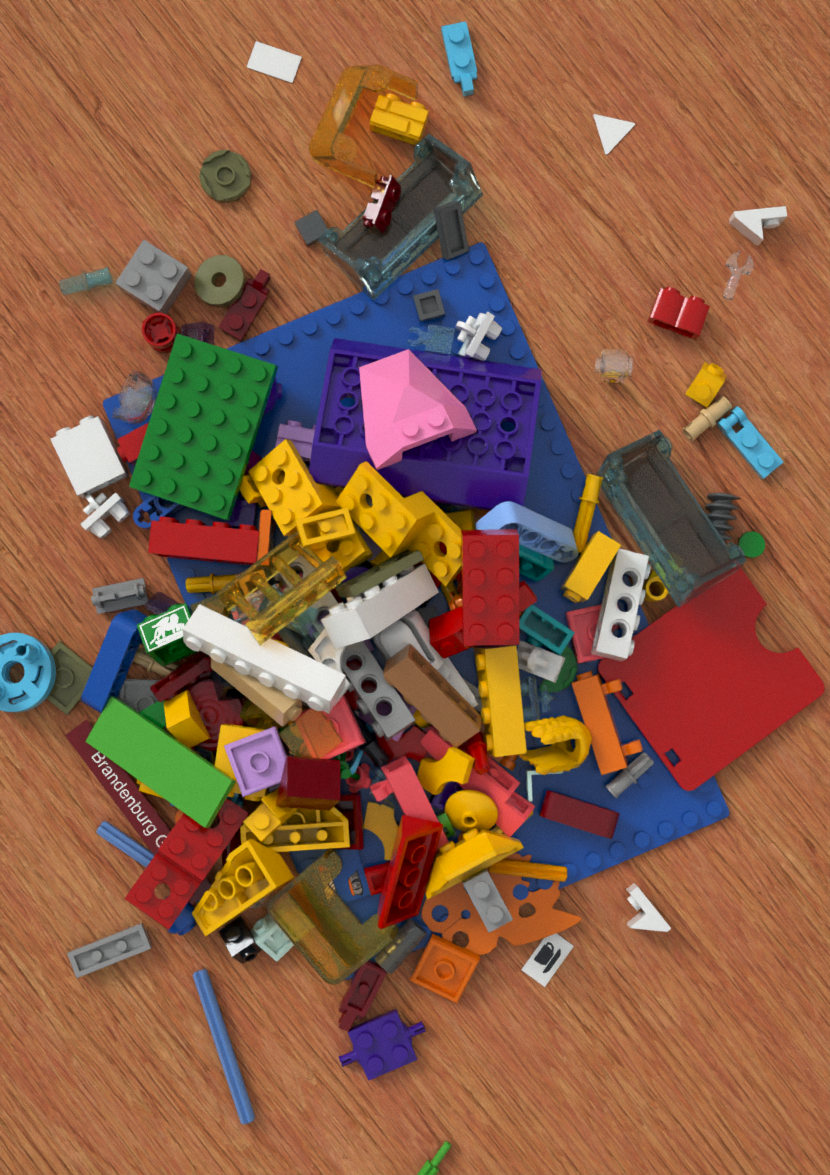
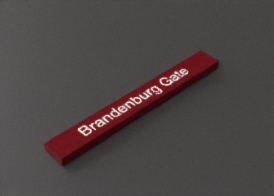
M85 720L66 734V738L155 855L171 831L141 791H139L126 771L85 742L93 729L90 723ZM204 878L190 898L189 902L191 905L202 898L204 893L210 889L211 885L206 878Z

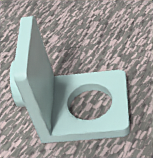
M525 769L528 802H533L531 775H539V773H536L535 769ZM563 772L548 773V774H560V773H563Z

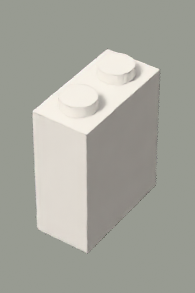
M93 415L80 420V425L72 429L65 427L55 433L56 436L51 438V442L77 496L81 498L129 476L104 421L98 416L94 418Z

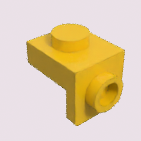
M704 362L685 395L708 408L725 382L727 375L723 373L724 370L720 366Z

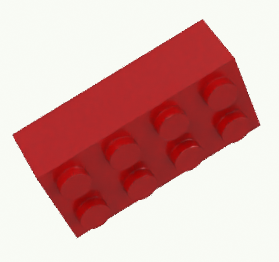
M159 517V521H151L148 553L157 557L257 566L260 565L257 562L259 531L256 526L240 524L239 529H233L228 523L213 522L212 526H206V523H202L200 520L186 519V524H182L176 518Z
M517 529L461 530L463 645H519V534Z

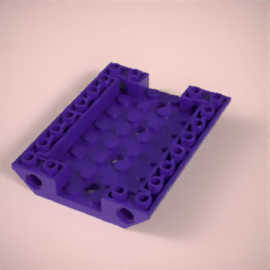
M334 338L329 351L311 451L309 473L317 484L345 488L360 463L366 461L376 470L365 442L359 367L408 349ZM409 349L466 407L477 432L455 441H451L449 435H445L403 451L402 461L376 471L402 497H408L423 491L433 502L492 510L500 503L509 501L524 506L541 388V369ZM344 398H352L355 404L352 407H344L340 402ZM503 422H510L515 426V429L511 432H506L500 425Z

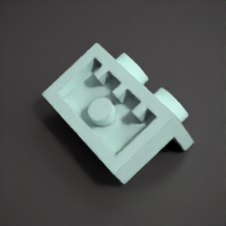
M287 895L283 900L278 901L264 918L259 919L255 923L251 932L255 943L277 962L315 926V923Z

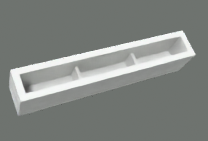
M200 604L183 628V641L190 649L194 651L200 650L208 654L214 661L226 663L234 667L240 674H249L257 678L263 685L267 687L273 686L283 691L291 699L298 698L316 711H324L329 714L345 688V674Z

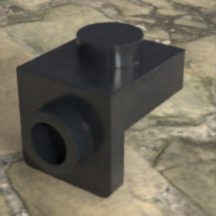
M241 916L219 931L231 956L240 963L255 959L258 953L263 950L255 943L252 932L245 919Z

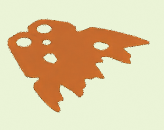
M461 831L458 842L464 839L462 835L466 832ZM515 853L504 859L530 862L532 855L521 857L520 854ZM489 867L486 869L513 918L512 921L489 933L469 894L465 891L462 881L430 899L426 898L421 913L422 919L432 932L442 933V938L453 943L452 938L456 932H465L469 937V943L464 949L476 955L491 952L497 946L499 936L517 946L559 933L581 921L579 916L553 909L552 906L560 896V891L558 890L560 881H554L552 886L546 890L529 891L527 898L518 900L513 895L514 887L518 884H523L528 888L530 883L523 881L522 876L489 872ZM525 903L532 904L536 909L535 914L526 918L520 917L519 907ZM437 905H443L448 910V918L443 922H437L432 917V910ZM463 910H468L470 912V917L468 919H463L461 917V912Z

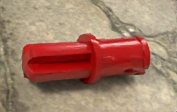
M480 729L478 733L467 740V754L475 758L473 767L477 774L483 775L489 772L490 765L486 751L487 744L483 741Z

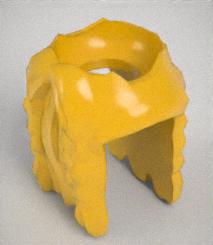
M562 715L556 718H543L524 723L526 731H532L531 734L534 737L541 738L543 744H551V746L527 750V753L519 754L520 758L530 761V765L536 767V773L546 775L548 773L570 771L573 768L579 767L589 755L592 741L590 731L581 721ZM570 739H575V749L572 748Z

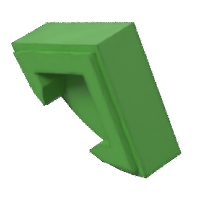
M444 811L437 814L436 817L443 825L442 829L446 838L449 839L456 835L447 814Z

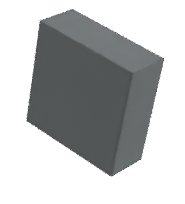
M318 210L294 222L307 247L330 235Z
M438 289L413 295L420 323L445 316Z

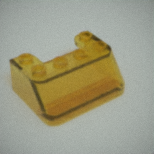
M333 848L325 850L269 900L267 909L271 918L326 983L336 985L345 980L392 942L399 927L394 924L380 929L378 927V913L371 916L363 924L358 920L329 885V882L339 875L343 867L340 856Z

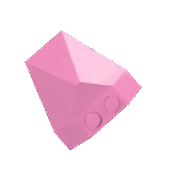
M409 349L359 367L365 442L376 470L402 461L403 451L437 438L449 435L451 441H455L477 432L466 407Z

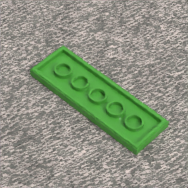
M116 696L110 697L85 741L204 828H210L236 780Z

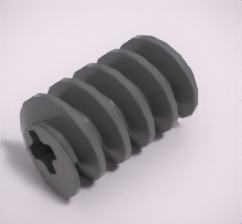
M710 493L707 495V499L713 503L706 504L704 507L710 513L702 516V519L708 522V524L700 525V529L706 534L698 535V540L706 546L730 550L723 542L732 540V537L725 533L735 528L728 524V521L737 519L730 511L739 510V507L732 502L741 498L727 493Z

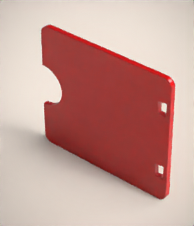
M737 566L725 569L634 635L631 639L635 642L632 655L628 656L626 660L621 662L604 657L597 666L598 673L605 683L620 678L621 683L624 682L632 692L631 696L625 699L620 691L613 692L614 696L678 785L687 791L695 790L819 698L825 690L823 681L798 647L785 653H776L767 650L761 645L756 636L755 624L759 613L767 603L743 570ZM670 749L680 759L675 766L665 755V752H668Z

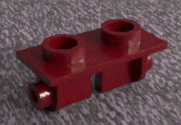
M390 175L389 178L381 176L380 180H376L370 198L378 201V203L368 202L362 218L364 221L363 226L373 229V226H375L381 234H384L386 227L390 224L392 210L401 194V186L393 175Z

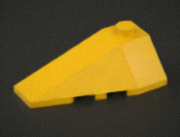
M249 839L228 855L224 867L218 871L212 886L204 893L192 912L205 937L294 878L280 854L253 839Z

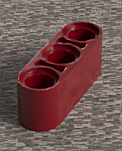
M547 790L539 816L612 839L620 813Z

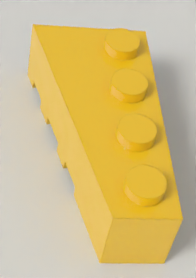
M475 646L473 651L479 694L482 702L481 716L486 735H484V743L487 744L486 751H489V754L494 757L525 754L527 750L517 646Z

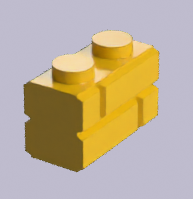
M379 94L369 123L370 131L419 146L428 122L429 111L425 110V106L418 102L407 104L401 102V99L394 94H386V96Z

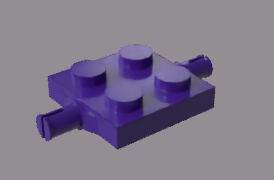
M397 1008L350 1028L348 1032L353 1044V1051L339 1056L340 1063L344 1067L358 1061L369 1081L416 1061L417 1055L412 1046V1037L426 1032L425 1026L421 1021L407 1027L401 1020Z

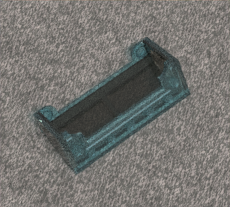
M428 134L416 144L413 154L415 162L396 179L401 186V194L399 200L395 202L391 222L386 227L384 234H381L375 226H373V229L363 226L364 221L362 218L366 211L365 209L343 231L338 227H332L326 230L318 239L326 256L373 301L439 238L434 208L457 200L461 203L462 214H464L483 196L471 162L431 134Z
M658 430L608 454L596 476L603 478L601 484L603 492L644 555L649 556V563L677 606L680 607L737 572L747 560L740 546L732 542L725 544L670 461L672 444L663 435L661 430Z

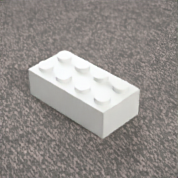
M425 564L416 567L411 566L355 597H347L348 602L346 604L342 602L328 609L330 614L322 618L321 622L335 649L372 638L439 593Z

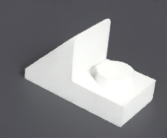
M786 206L734 211L729 218V224L755 245L759 246L763 241L762 225L766 229L780 226V223L787 217Z
M635 883L626 889L631 895L627 900L636 911L642 909L640 913L627 922L629 928L668 932L671 929Z

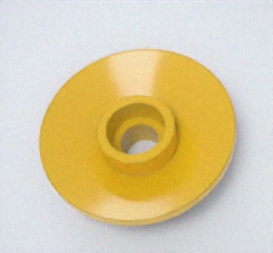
M458 791L452 794L445 804V813L451 825L463 832H468L474 828H477L478 831L481 829L489 830L497 821L498 809L495 802L489 796L479 791Z

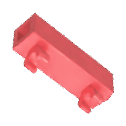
M405 755L381 767L386 780L370 786L377 802L393 793L405 816L439 822L411 763ZM443 829L437 846L436 854L440 852V850L438 849L439 847L448 843V840Z

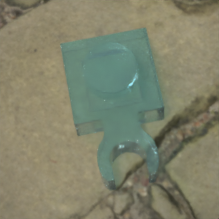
M429 325L428 332H423L418 327H411L409 332L417 333L419 338L417 340L408 339V344L411 346L426 344L425 352L451 356L455 328Z

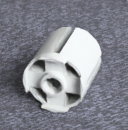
M415 609L372 637L386 661L408 644H411L436 670L444 663L441 656L430 644L429 629L420 613Z

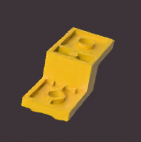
M285 439L248 471L269 510H272V515L284 536L300 539L295 520L342 509L336 503L339 496L334 487L317 484L291 440ZM281 471H284V482L280 484L278 476ZM353 520L355 534L351 537L339 539L340 545L337 552H334L332 549L333 541L328 542L324 548H307L327 583H333L370 553Z
M367 461L360 463L336 500V503L342 509L348 507L350 517L390 558L408 549L410 551L418 550L424 558L421 562L445 586L450 585L461 571V529L423 491L403 498ZM366 494L371 496L373 506L368 505ZM440 542L446 545L447 554L441 552L439 548Z

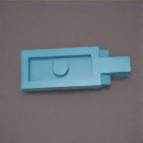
M467 22L441 26L451 79L454 80V84H461L463 97L473 95L474 87L472 80L477 79V67Z

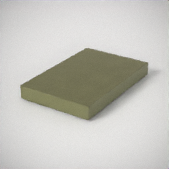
M418 550L402 552L337 586L336 591L339 597H355L419 563L424 558Z

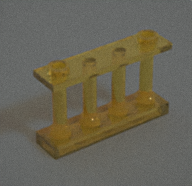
M297 530L230 583L226 584L217 592V595L228 611L237 605L250 619L245 625L255 641L261 646L347 577L336 558L331 556L323 562L310 548L302 547ZM301 555L315 568L314 571L303 579L289 566L290 563ZM279 572L293 585L292 588L281 596L267 582ZM257 589L272 602L260 613L245 599Z

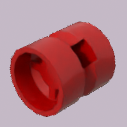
M158 312L147 316L142 325L144 339L156 352L170 353L176 335H181L179 328L167 314Z

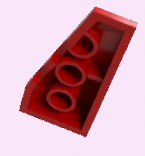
M525 581L519 583V614L537 601L536 595ZM462 606L429 619L430 644L443 659L475 647L463 645Z

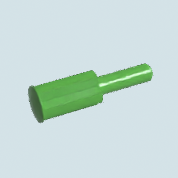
M445 1141L432 1161L427 1160L417 1175H436L439 1172L438 1165L451 1148V1143Z

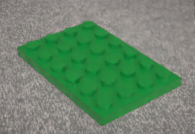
M177 334L129 487L225 520H230L279 366Z

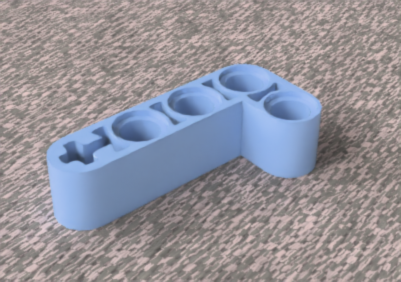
M511 501L500 503L494 507L475 526L476 530L517 529L520 545L558 562L572 561L579 554L572 529Z

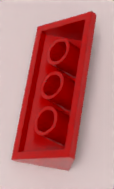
M402 815L378 904V927L380 929L419 915L443 828L440 822Z

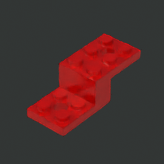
M226 798L216 815L219 819V824L215 828H204L183 813L124 900L169 930L249 813L228 798ZM160 884L167 885L170 889L169 897L158 899L154 893L156 886Z

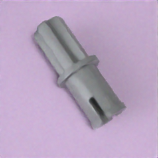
M645 752L641 753L605 787L615 798H618L632 783H638L636 780L654 764L653 760Z

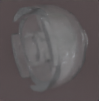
M135 369L132 370V374L128 375L117 398L121 405L119 408L114 406L113 418L128 424H139L152 414L158 390L150 377Z

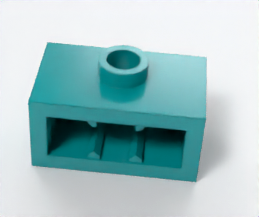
M534 605L524 610L523 614L519 617V631L528 637L526 641L537 648L543 646L557 655H561L575 633Z

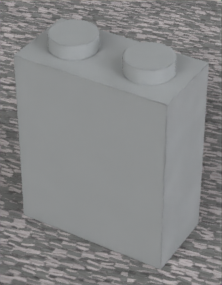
M486 868L462 881L489 933L513 920Z

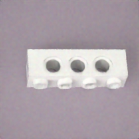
M619 549L612 559L591 650L592 655L621 662L632 655L635 644L631 640L633 630H637L640 621V615H637L638 606L642 605L645 597V590L642 589L644 579H648L651 565L647 564L649 556ZM623 574H627L633 579L631 587L624 584L622 580ZM619 599L627 603V612H622L618 609L617 601ZM613 625H618L622 629L621 638H617L612 634L611 629Z

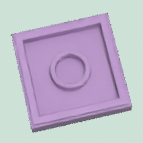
M276 726L224 745L243 797L281 782L287 754Z

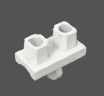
M489 312L486 314L479 313L477 319L469 316L466 323L457 322L455 327L461 331L457 340L463 342L458 355L464 358L486 360L490 349L481 344L482 339L486 336L491 340H495L502 330V327L493 320L495 317Z
M103 492L96 498L88 494L85 498L90 504L83 511L87 515L91 512L93 513L80 525L86 531L92 532L100 539H104L112 531L104 520L112 514L121 523L130 515V512L124 504L125 500L117 493H114L106 502L104 501L107 499V496Z
M520 640L517 650L519 669L556 683L565 658Z

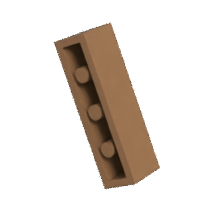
M408 644L386 661L383 672L386 682L390 686L396 687L402 693L404 700L409 705H413L421 713L422 718L439 731L440 736L445 741H449L457 748L480 731L482 716L411 644Z

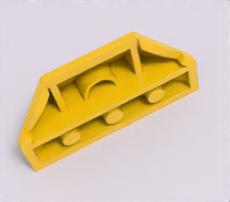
M335 807L329 811L299 808L263 843L245 824L240 827L241 845L247 840L253 839L275 852L350 847L348 819Z
M474 828L462 835L463 840L455 844L453 841L442 845L438 848L440 852L435 855L426 885L425 895L427 899L523 849L522 843L519 839L486 829L478 831L477 828Z

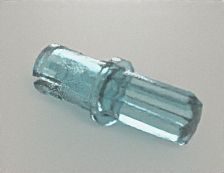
M105 267L104 269L88 273L82 271L81 275L62 279L59 281V286L62 294L68 295L86 289L89 292L91 288L108 283L111 284L113 280L109 268Z

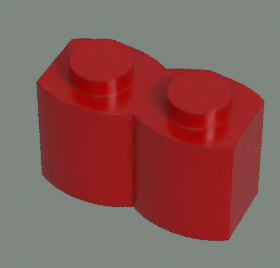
M666 287L658 291L647 322L696 340L700 336L710 306L704 304L705 301L699 297L690 296V298H685L680 295L679 290Z

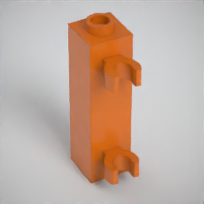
M591 671L576 675L577 681L572 682V687L585 726L590 731L592 737L591 745L601 775L627 768L629 764L626 756L641 752L643 748L640 739L622 745L606 694L623 689L620 678L602 684L600 675H592Z

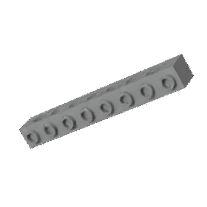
M295 541L270 557L271 566L268 569L276 581H282L286 587L283 589L286 598L290 603L295 601L300 609L297 612L305 626L311 625L314 630L312 637L316 640L325 629L323 625L318 623L317 618L322 614L329 615L328 609L337 605L338 602L299 543ZM297 570L303 574V577L299 581H292L289 579L288 574L291 571ZM312 592L317 595L318 599L314 603H306L302 598L303 595ZM364 641L347 645L342 656V670L346 675V679L352 684L348 692L354 691L359 699L356 701L357 706L364 715L369 714L374 721L371 727L379 738L383 736L388 741L413 725L415 719L395 688L386 682L383 670ZM353 658L358 659L362 667L356 671L350 670L346 665L347 661ZM365 681H372L377 689L373 693H366L362 690L361 685ZM381 703H386L390 706L391 713L387 716H381L377 713L376 707Z

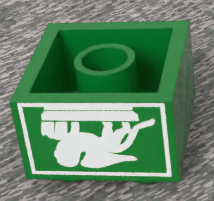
M186 603L172 605L168 608V611L159 615H150L143 622L136 624L146 653L162 667L198 652L187 647L183 641V628L194 613Z

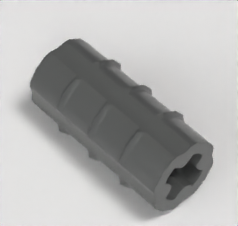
M409 918L375 957V961L386 972L393 974L414 948L419 945L421 940L427 935V932L415 920Z

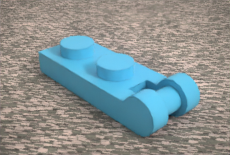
M736 406L730 411L731 415L726 419H720L716 424L762 480L779 467L783 460L748 420L743 410ZM736 423L742 427L737 433L732 428Z

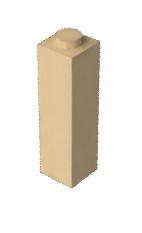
M211 658V668L282 727L288 721L296 720L301 714L302 700L298 698L291 699L283 691L273 686L267 687L260 683L257 678L249 674H240L234 667L226 663H218Z

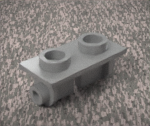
M144 578L92 588L93 596H91L93 606H96L97 614L149 604Z

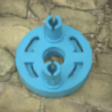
M23 633L3 634L0 636V646L7 645L0 648V710L13 713L29 711L39 706L49 696L54 686L56 666L53 655L42 641L33 636ZM21 663L25 671L24 677L20 682L14 683L9 676L10 669L14 664Z

